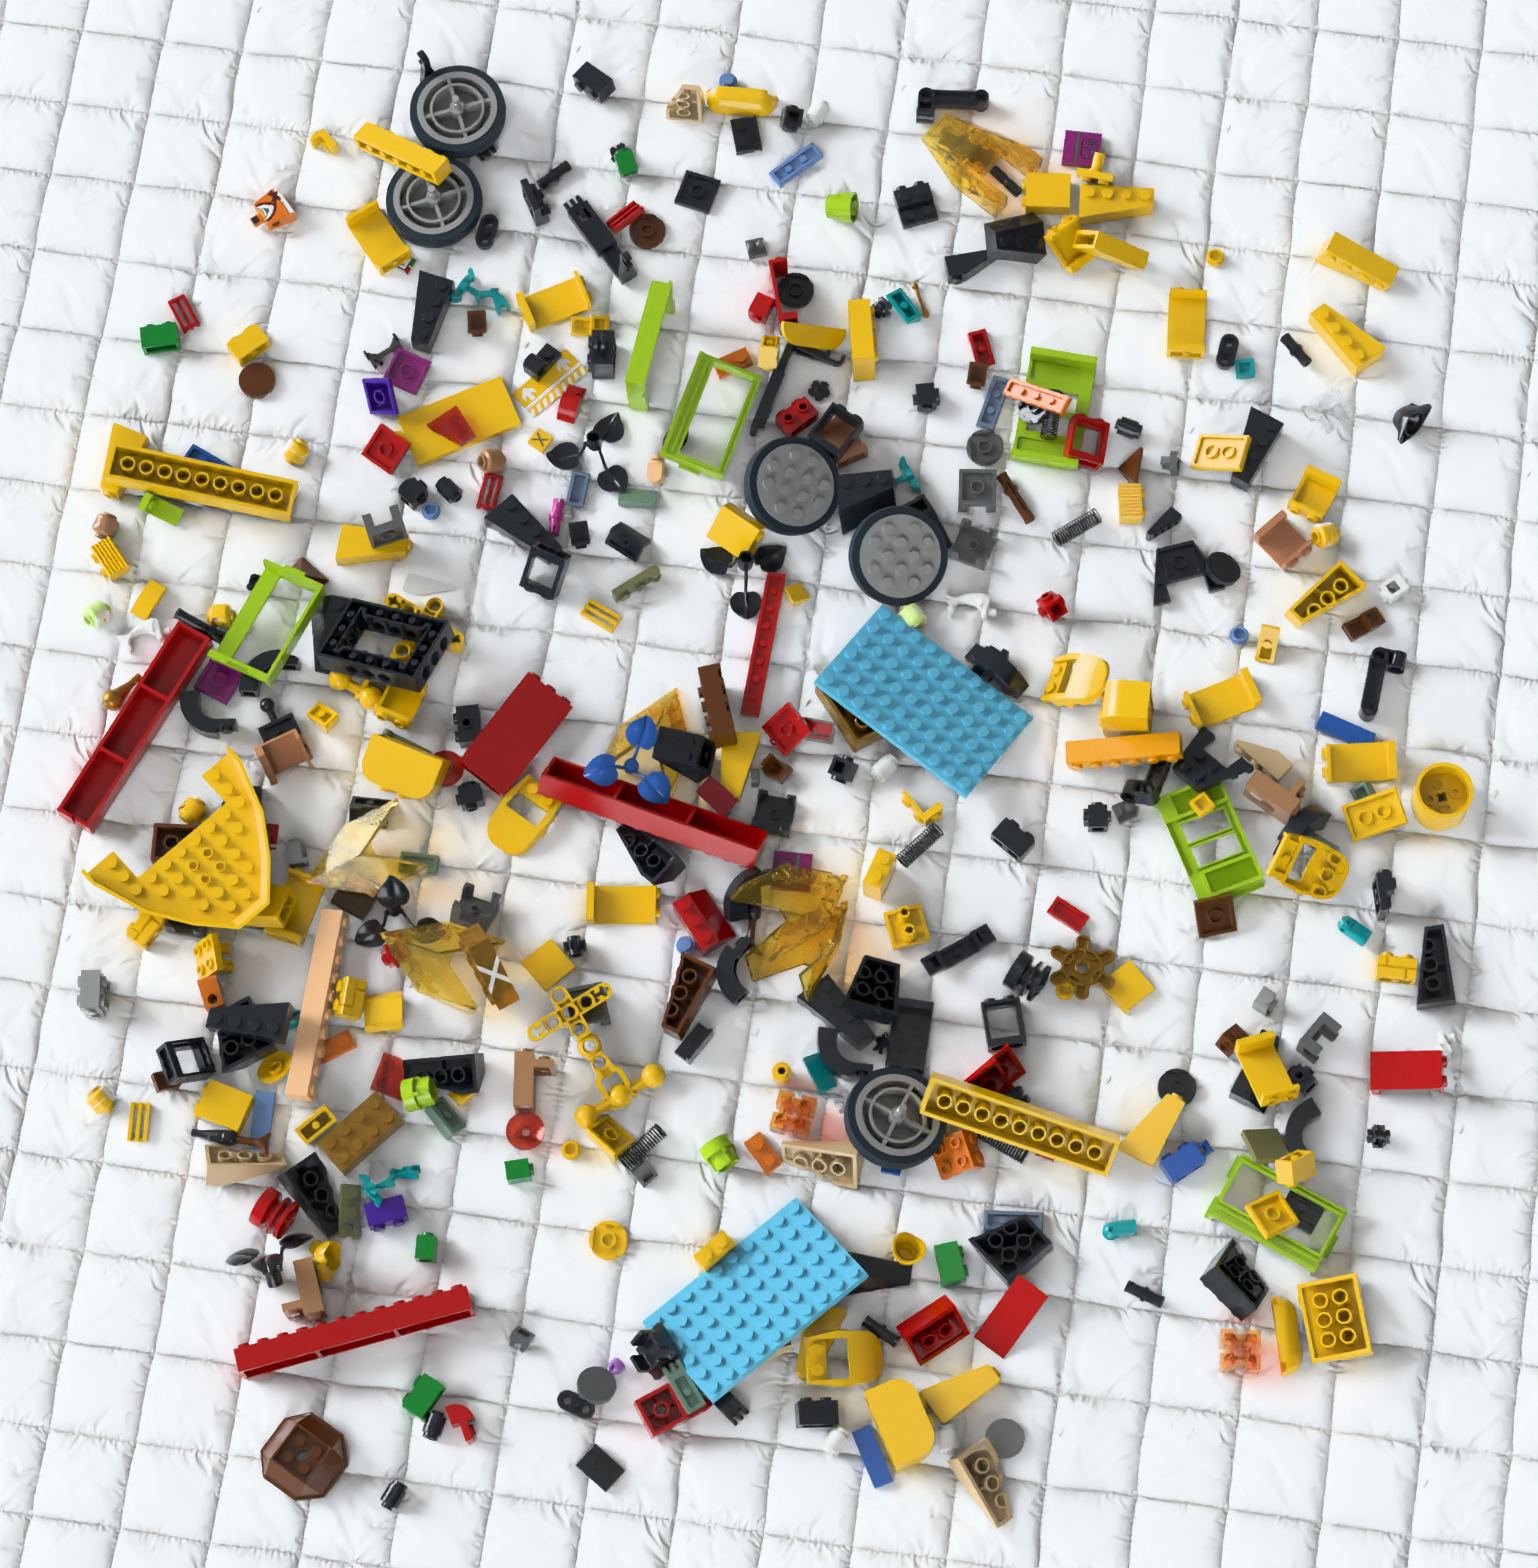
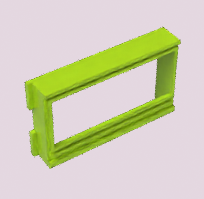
M671 280L668 283L651 281L624 381L629 402L628 408L647 412L649 410L646 380L664 313L674 315L676 309L675 299H673V281Z
M700 350L658 456L678 463V468L699 476L702 473L721 481L761 382L762 375L754 374ZM713 367L752 382L719 468L679 453Z
M264 558L262 562L265 570L216 651L210 649L207 656L215 662L222 663L272 687L324 599L326 591L323 584L305 577V572L287 564L284 567ZM280 578L313 592L314 595L266 674L233 658Z
M1243 1153L1241 1157L1237 1155L1226 1175L1229 1179L1219 1197L1215 1196L1204 1217L1210 1221L1213 1217L1310 1270L1309 1275L1313 1277L1323 1257L1328 1258L1339 1237L1336 1236V1233L1348 1210L1300 1184L1295 1187H1287L1340 1217L1320 1253L1313 1251L1283 1233L1265 1240L1248 1214L1222 1200L1242 1164L1277 1182L1276 1171L1263 1164H1254L1253 1159Z

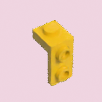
M904 790L902 792V803L907 809L911 808L914 812L913 816L918 823L922 822L924 826H927L932 821L935 823L942 818L944 807L940 802L923 813L907 791Z

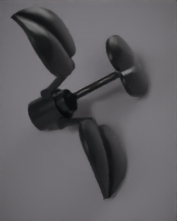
M619 412L610 414L595 424L593 430L587 433V441L583 442L580 452L574 443L563 442L546 453V457L552 465L562 470H571L579 465L578 457L583 455L586 447L591 451H598L605 469L597 477L599 487L607 492H622L628 486V475L625 469L619 465H613L608 469L601 450L604 440L607 443H615L621 440L624 435V426Z
M765 545L757 548L754 555L750 551H742L734 561L732 553L723 547L701 548L700 558L704 568L713 575H724L727 567L732 568L738 563V567L744 571V592L733 594L730 599V607L735 614L749 620L758 614L761 607V597L757 592H748V571L752 569L753 563L756 566L760 565L761 570L764 572L780 570L784 564L787 547L782 545Z
M389 875L377 893L379 904L386 907L383 923L380 924L376 919L366 921L358 929L355 935V943L370 948L383 945L388 938V931L384 928L388 915L396 917L402 914L410 927L414 929L411 934L412 940L419 945L435 944L446 933L441 923L431 917L423 918L417 922L416 926L413 925L401 907L407 904L410 899L409 890L401 880L393 875Z
M306 1233L289 1234L279 1240V1245L281 1246L280 1254L273 1253L257 1257L260 1254L259 1250L246 1248L230 1255L225 1263L233 1266L250 1263L254 1269L265 1275L269 1288H276L283 1284L281 1272L283 1271L284 1250L286 1248H297L314 1237Z

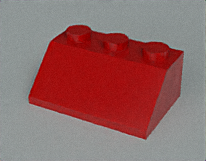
M706 889L688 893L672 903L674 912L690 937L694 940L703 957L736 937V934Z
M943 1295L896 1326L903 1342L920 1366L970 1334L955 1304L946 1295Z

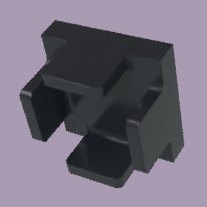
M656 1323L651 1330H640L630 1342L632 1346H637L635 1350L639 1354L630 1357L637 1372L649 1373L654 1380H660L664 1376L661 1367L665 1366L669 1370L668 1363H674V1360L681 1355V1352L662 1323Z

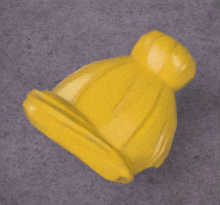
M314 1240L309 1246V1252L314 1256L317 1265L316 1269H319V1280L327 1283L333 1278L336 1270L341 1265V1246L339 1242L334 1240L324 1243L320 1240Z

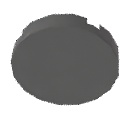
M982 429L975 431L967 441L966 452L968 458L979 466L995 464L1003 454L1001 437L991 430Z
M592 1366L583 1370L576 1383L579 1396L593 1405L609 1402L617 1388L614 1375L608 1369L598 1366Z
M997 1419L989 1425L985 1434V1438L988 1437L1000 1459H1009L1018 1455L1024 1446V1431L1012 1419Z

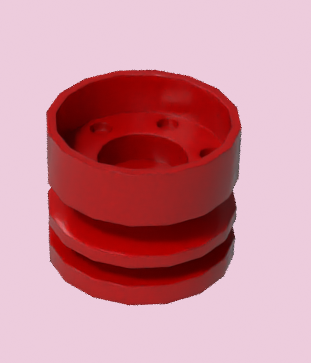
M269 1187L255 1203L249 1216V1222L259 1229L267 1225L266 1233L269 1235L273 1233L272 1236L278 1240L293 1225L300 1205L295 1201L292 1202L289 1197L282 1201V1193Z

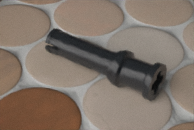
M178 608L173 616L174 619L210 637L211 640L219 645L226 635L225 632L216 628V625H209L181 608Z

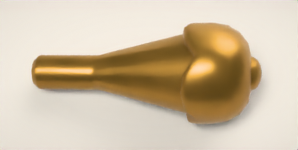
M137 673L125 684L106 691L102 697L104 707L110 711L119 710L131 689L140 681L142 676Z

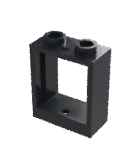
M832 402L809 432L807 439L820 445L838 463L863 431L864 421L859 415L848 412L847 408L842 404L837 405ZM834 415L855 428L840 449L819 436Z
M537 541L531 546L519 586L528 592L541 595L543 599L553 601L560 594L572 555ZM536 556L559 566L552 589L529 579Z
M1007 995L1003 999L987 998L984 1002H981L980 1009L987 1051H999L1006 1044L1011 1049L1026 1047L1027 1039L1020 997ZM1015 1007L1019 1035L991 1039L987 1011Z
M204 1037L168 1041L156 1049L168 1086L207 1080L216 1073L215 1064L212 1061ZM192 1050L199 1072L183 1074L176 1052Z

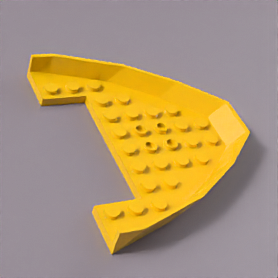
M228 746L226 748L228 754L202 775V778L221 797L225 804L142 875L137 877L112 851L88 873L83 869L81 873L84 878L92 885L147 914L195 926L229 929L243 928L270 904L271 857L264 811L242 760Z

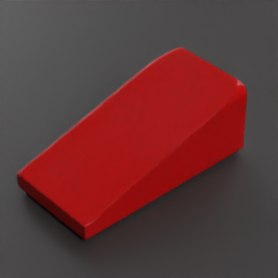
M986 329L967 333V339L975 362L986 363L988 366L994 365L995 360Z

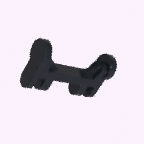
M392 333L393 338L390 347L379 354L367 353L366 350L363 351L365 358L374 369H377L374 362L377 361L382 366L384 363L381 358L391 352L395 354L398 347L404 349L395 333Z

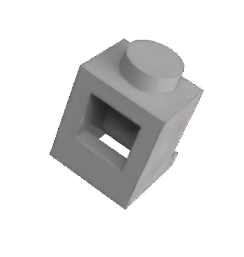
M294 838L284 843L290 868L310 866L306 847L301 845L299 838Z
M1263 986L1253 1001L1252 1008L1268 1018L1279 1002L1276 1000L1277 994Z

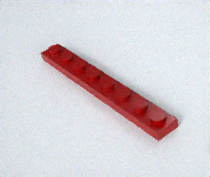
M767 571L740 715L757 718L760 716L786 574Z

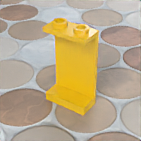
M377 200L366 203L363 208L349 213L345 218L347 227L381 276L412 258L410 248L407 244H403L380 210Z
M576 270L574 271V278L526 297H524L523 292L515 294L517 304L530 333L592 309L591 302L593 298L590 291L586 292L585 290L586 282L583 275L579 276Z
M1170 288L1166 357L1204 359L1207 290L1202 288Z
M1247 667L1240 669L1237 676L1189 694L1188 691H1184L1183 699H1181L1184 709H1188L1190 713L1189 720L1192 726H1196L1198 731L1203 726L1208 728L1261 707L1263 701Z
M1396 740L1351 744L1326 743L1324 748H1321V759L1325 760V767H1322V778L1326 779V783L1398 779Z
M288 867L287 872L289 876L285 885H290L298 896L297 902L285 928L265 927L263 931L268 937L302 948L327 884L320 874L312 873L311 875L305 873V870L299 867H294V869Z
M587 882L586 922L587 924H657V918H660V906H657V899H661V888H657V885L654 886L653 884L652 886H595V882Z
M1273 1030L1236 1039L1234 1049L1261 1107L1273 1106L1283 1101H1292L1298 1098L1300 1089L1299 1084H1292L1275 1049L1276 1035Z

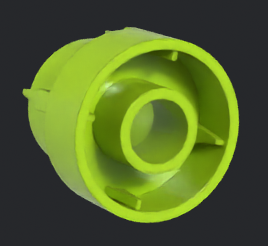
M843 191L842 193L828 194L825 204L826 217L839 219L841 223H855L859 208L857 193Z
M420 1076L401 1081V1097L408 1112L427 1109V1106L436 1105L438 1092L436 1084L431 1077L420 1078Z
M727 1133L708 1141L699 1150L705 1162L717 1174L730 1169L740 1160L734 1143Z

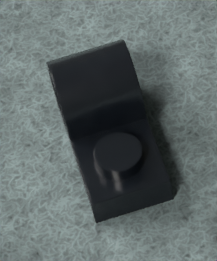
M546 343L537 354L530 353L523 362L524 373L539 382L562 356L561 352Z

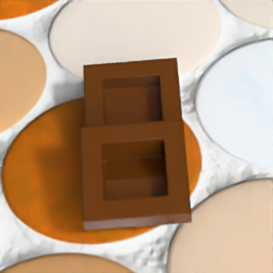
M1375 606L1361 613L1359 617L1344 623L1341 628L1350 642H1353L1379 628L1386 621Z

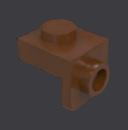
M486 310L467 311L468 334H472V337L483 336V333L487 332Z
M970 361L966 384L970 385L971 389L981 390V387H985L988 364Z
M771 752L759 765L766 777L781 785L794 771L791 766L778 760Z
M1235 1023L1220 1036L1215 1046L1229 1058L1234 1053L1236 1039L1248 1037L1249 1035Z
M163 1071L155 1072L151 1075L156 1093L175 1090L181 1086V1084L168 1086Z

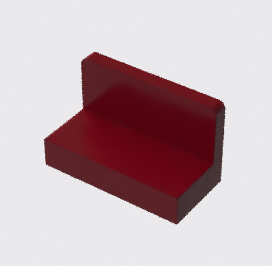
M711 775L695 791L719 815L725 817L730 816L732 813L730 810L738 802V799Z

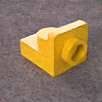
M324 129L315 132L309 139L313 149L321 144L326 152L330 151L333 155L339 152L337 143Z

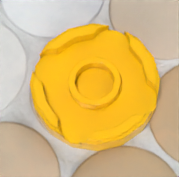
M603 1221L591 1230L589 1246L593 1254L599 1259L606 1261L615 1260L626 1251L628 1234L619 1223Z

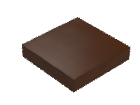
M1231 893L1193 900L1199 939L1237 931Z

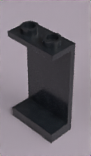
M899 997L898 1016L891 1022L890 1045L887 1049L885 1068L900 1067L924 1075L934 1002Z

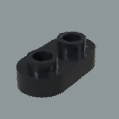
M486 214L480 220L475 241L477 247L481 250H488L494 245L499 228V222L495 215Z
M1225 334L1220 340L1216 365L1221 370H1229L1234 365L1239 340L1234 334ZM1230 343L1232 344V346L1227 347L1226 344ZM1222 360H1227L1228 363L1224 364Z
M564 1390L557 1397L558 1406L578 1418L587 1420L595 1414V1405L588 1403L585 1399L583 1400L579 1394L571 1390ZM566 1398L571 1399V1403L568 1405L564 1403ZM585 1406L589 1407L587 1413L582 1412V1408Z

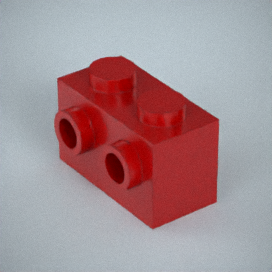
M804 396L801 399L797 398L786 410H780L776 414L775 424L786 437L796 436L819 419V414Z

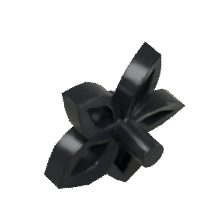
M887 1032L883 1033L881 1037L876 1036L875 1039L877 1045L872 1050L878 1051L880 1055H882L884 1047L888 1048L890 1045Z

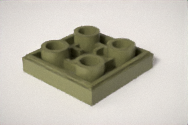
M1277 1128L1242 1130L1240 1134L1254 1164L1275 1163V1160L1290 1154Z

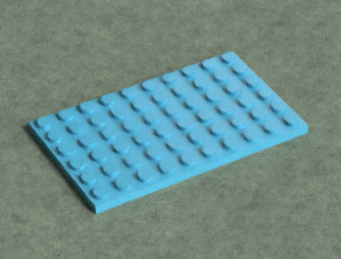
M884 604L877 609L814 681L816 687L964 799L970 795L1034 718L989 683L981 680V677L916 628L908 626L904 619Z
M796 1197L730 1250L707 1272L704 1271L642 1322L648 1330H651L656 1323L664 1325L681 1352L678 1358L685 1367L686 1373L714 1404L869 1276Z

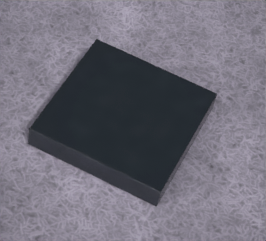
M686 170L674 204L709 215L721 185V180Z

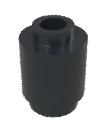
M1122 416L1121 419H1117L1114 429L1117 430L1116 434L1130 439H1139L1143 425L1139 424L1140 422Z
M443 476L435 484L437 492L448 503H457L462 498L463 490L451 478Z
M433 1410L432 1413H427L422 1428V1437L432 1441H437L438 1437H441L447 1418L443 1417L444 1413Z
M393 1479L380 1498L382 1501L381 1506L390 1511L393 1508L397 1510L407 1493L405 1492L407 1486Z

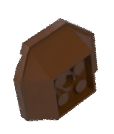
M313 1412L284 1418L260 1450L263 1478L295 1502L325 1498L349 1466L345 1436ZM301 1452H308L306 1460L300 1461L298 1459Z

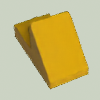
M1267 624L1261 625L1254 661L1274 663L1281 627Z
M319 701L305 714L309 720L319 725L326 735L340 722L339 714Z

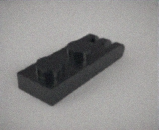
M698 1387V1390L707 1398V1396ZM730 1391L713 1404L734 1426L738 1425L737 1420L733 1418L734 1416H737L741 1421L744 1419L739 1413L740 1410L746 1415L750 1413Z

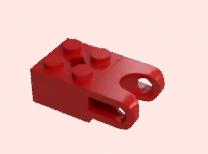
M667 1383L635 1400L633 1405L651 1439H654L707 1411L712 1407L713 1403L708 1398H704L706 1405L688 1415L672 1387ZM657 1407L665 1409L664 1415L656 1413L658 1410Z

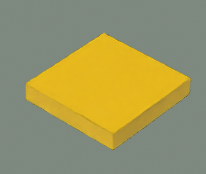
M549 939L521 962L523 967L545 992L549 991L576 969L574 964L552 939Z
M1128 960L1110 975L1115 980L1114 987L1109 990L1103 989L1124 1014L1155 991V988L1131 960Z
M1279 1190L1245 1206V1210L1265 1240L1300 1223Z

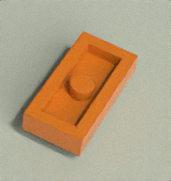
M746 347L718 358L742 369L753 365ZM714 367L719 380L732 375Z
M348 1029L325 1040V1055L321 1059V1064L323 1065L357 1048Z
M760 1131L744 1142L745 1147L766 1175L783 1164Z

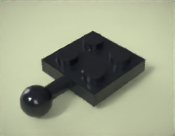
M270 698L261 700L260 709L267 713L271 721L257 728L264 743L295 728L299 735L302 734L292 712L277 718L274 712V701Z

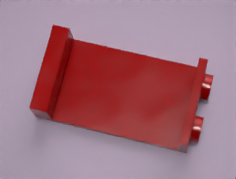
M774 257L772 260H768L769 277L781 336V322L798 323L797 311L786 313L781 311L776 278L788 276L787 257Z
M1442 1050L1370 1052V1090L1373 1095H1379L1381 1091L1438 1089L1440 1093H1444V1087H1447V1075H1444V1068H1447V1056H1444Z

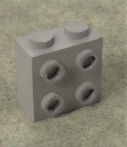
M81 970V976H78L77 985L80 988V995H77L76 998L77 1007L79 1006L80 1011L89 1020H99L100 1017H105L106 1011H109V1000H106V994L110 992V982L107 981L106 976H104L101 970Z

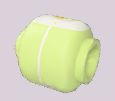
M94 601L84 608L83 621L88 627L100 628L110 621L111 608L107 603Z
M917 603L901 607L899 616L905 620L908 626H913L919 631L926 625L927 615Z

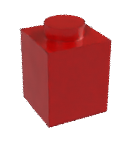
M757 292L748 309V318L754 323L765 325L775 307L774 298Z

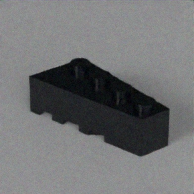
M419 270L411 334L413 349L431 354L453 299L451 295L456 291L453 280Z
M1252 406L1243 435H1249L1252 438L1243 471L1233 472L1230 482L1231 485L1245 492L1250 488L1280 437L1284 426L1283 422Z
M513 494L484 517L486 526L491 529L493 528L500 535L507 537L514 544L529 552L531 546L537 541L562 551L561 544ZM536 556V558L540 559L547 565L551 564V562Z
M1444 924L1424 927L1417 1010L1456 1005Z
M829 974L797 996V1003L802 1007L804 1006L829 1028L838 1029L840 1037L858 1051H861L875 1041V1033L864 1019L852 1016L843 1003L846 996Z
M290 1002L209 1008L205 1027L210 1032L286 1045L294 1007Z

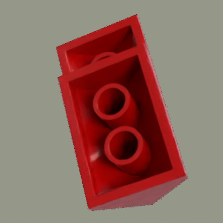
M1006 1044L966 1078L964 1082L1004 1095L1007 1091L1014 1088L1012 1083L1023 1076L1026 1071L1010 1046Z

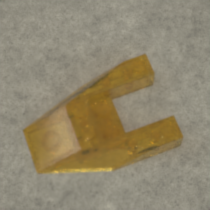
M944 113L922 137V141L950 183L994 218L1007 206L1008 196L984 178L993 166L1002 158L1026 177L1027 172H1037L1042 165L1043 157L1030 147L999 132L948 113Z

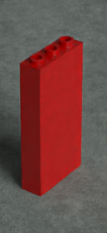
M528 671L456 762L501 798L506 795L573 708L570 705L571 701L556 694L555 688L541 682L540 676L534 672L530 673Z

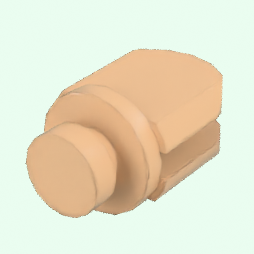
M652 455V461H649L647 465V479L654 485H660L665 481V462L662 461L663 457Z

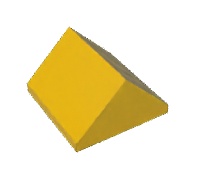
M608 1114L585 1129L586 1136L614 1162L636 1141Z

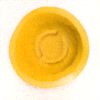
M901 1232L895 1236L892 1243L894 1258L902 1265L915 1264L925 1256L926 1245L913 1234Z

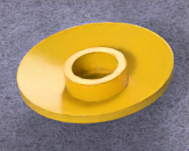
M277 1051L266 1057L257 1070L259 1080L270 1084L282 1079L290 1070L291 1055L285 1051Z

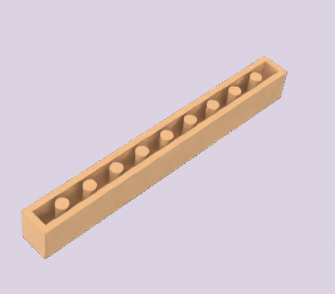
M321 909L285 1090V1095L291 1100L313 1101L314 1095L318 1091L317 1080L321 1075L320 1064L321 1059L325 1055L324 1044L329 1034L328 1023L332 1018L331 1008L336 998L335 987L339 981V967L343 962L342 951L347 941L346 930L350 926V918L343 910Z

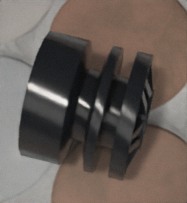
M1023 950L1010 967L1002 985L1012 991L1016 990L1019 985L1022 986L1020 996L1023 997L1029 991L1026 1000L1031 1002L1045 987L1052 967L1047 965L1041 971L1044 964L1042 961L1035 967L1032 966L1035 957Z

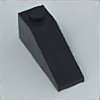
M986 250L945 256L944 265L948 284L958 285L969 280L997 259H988Z

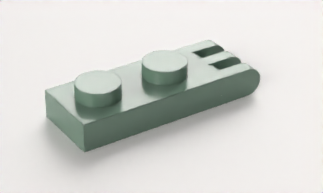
M677 1358L674 1360L678 1366L677 1368L670 1362L668 1367L671 1372H668L665 1366L661 1367V1370L686 1413L690 1415L705 1406L706 1403L692 1379L686 1373L682 1362Z

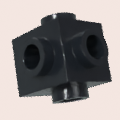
M1299 1063L1297 1066L1293 1065L1287 1071L1292 1084L1300 1085L1299 1092L1304 1097L1319 1084L1313 1076L1314 1071L1307 1065L1303 1067Z

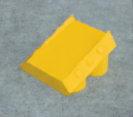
M402 991L365 995V1033H379L386 1030L398 1032L403 1028L404 1000Z

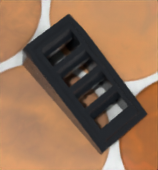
M1170 507L1147 531L1146 540L1149 542L1179 524L1182 520V515L1173 507Z

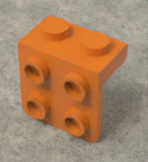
M960 1130L944 1137L940 1147L933 1154L942 1180H948L968 1170L985 1168L984 1156L979 1150L978 1139L974 1132Z

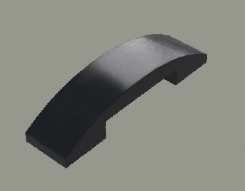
M986 923L938 952L936 950L920 959V962L931 977L974 956L995 942L996 938Z

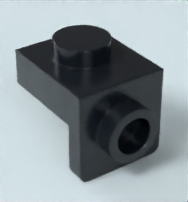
M587 520L569 522L571 546H575L576 549L587 548V544H590Z

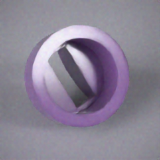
M618 1357L612 1359L608 1365V1370L612 1371L613 1375H618L626 1370L624 1363Z

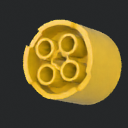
M1440 762L1428 766L1419 775L1410 798L1414 818L1420 825L1432 831L1440 832L1441 830L1457 827L1464 820L1474 796L1473 782L1468 773L1455 764Z

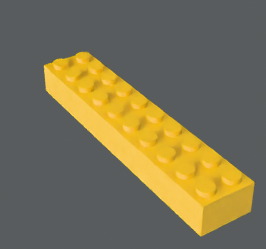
M118 442L113 443L105 474L106 484L288 523L291 522L299 489L298 481Z
M932 1071L920 1104V1114L1104 1177L1108 1176L1120 1144V1134Z

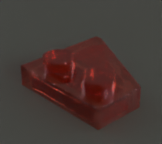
M454 406L427 424L430 430L460 447L476 438L475 433L457 406Z
M384 1052L370 1090L402 1101L400 1091L401 1081L404 1080L402 1059Z

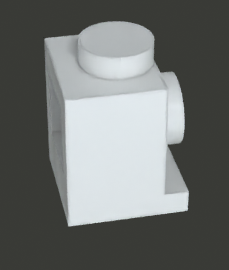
M1397 573L1380 584L1378 596L1383 602L1387 601L1390 605L1403 595L1405 596L1408 593L1409 586L1401 575Z

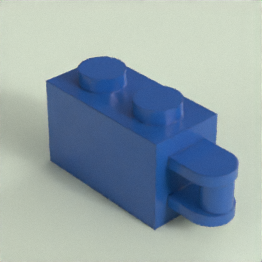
M1207 1139L1197 1145L1193 1141L1189 1144L1184 1142L1177 1147L1178 1151L1173 1154L1169 1152L1161 1158L1162 1161L1159 1167L1172 1186L1205 1165V1158L1214 1152ZM1201 1147L1205 1151V1153L1203 1154L1199 1150Z

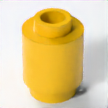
M779 1062L774 1065L772 1069L774 1082L784 1086L791 1081L792 1070L787 1063Z

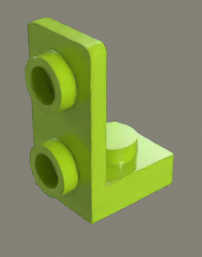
M145 492L138 506V509L173 526L178 525L184 513L183 509L148 492Z

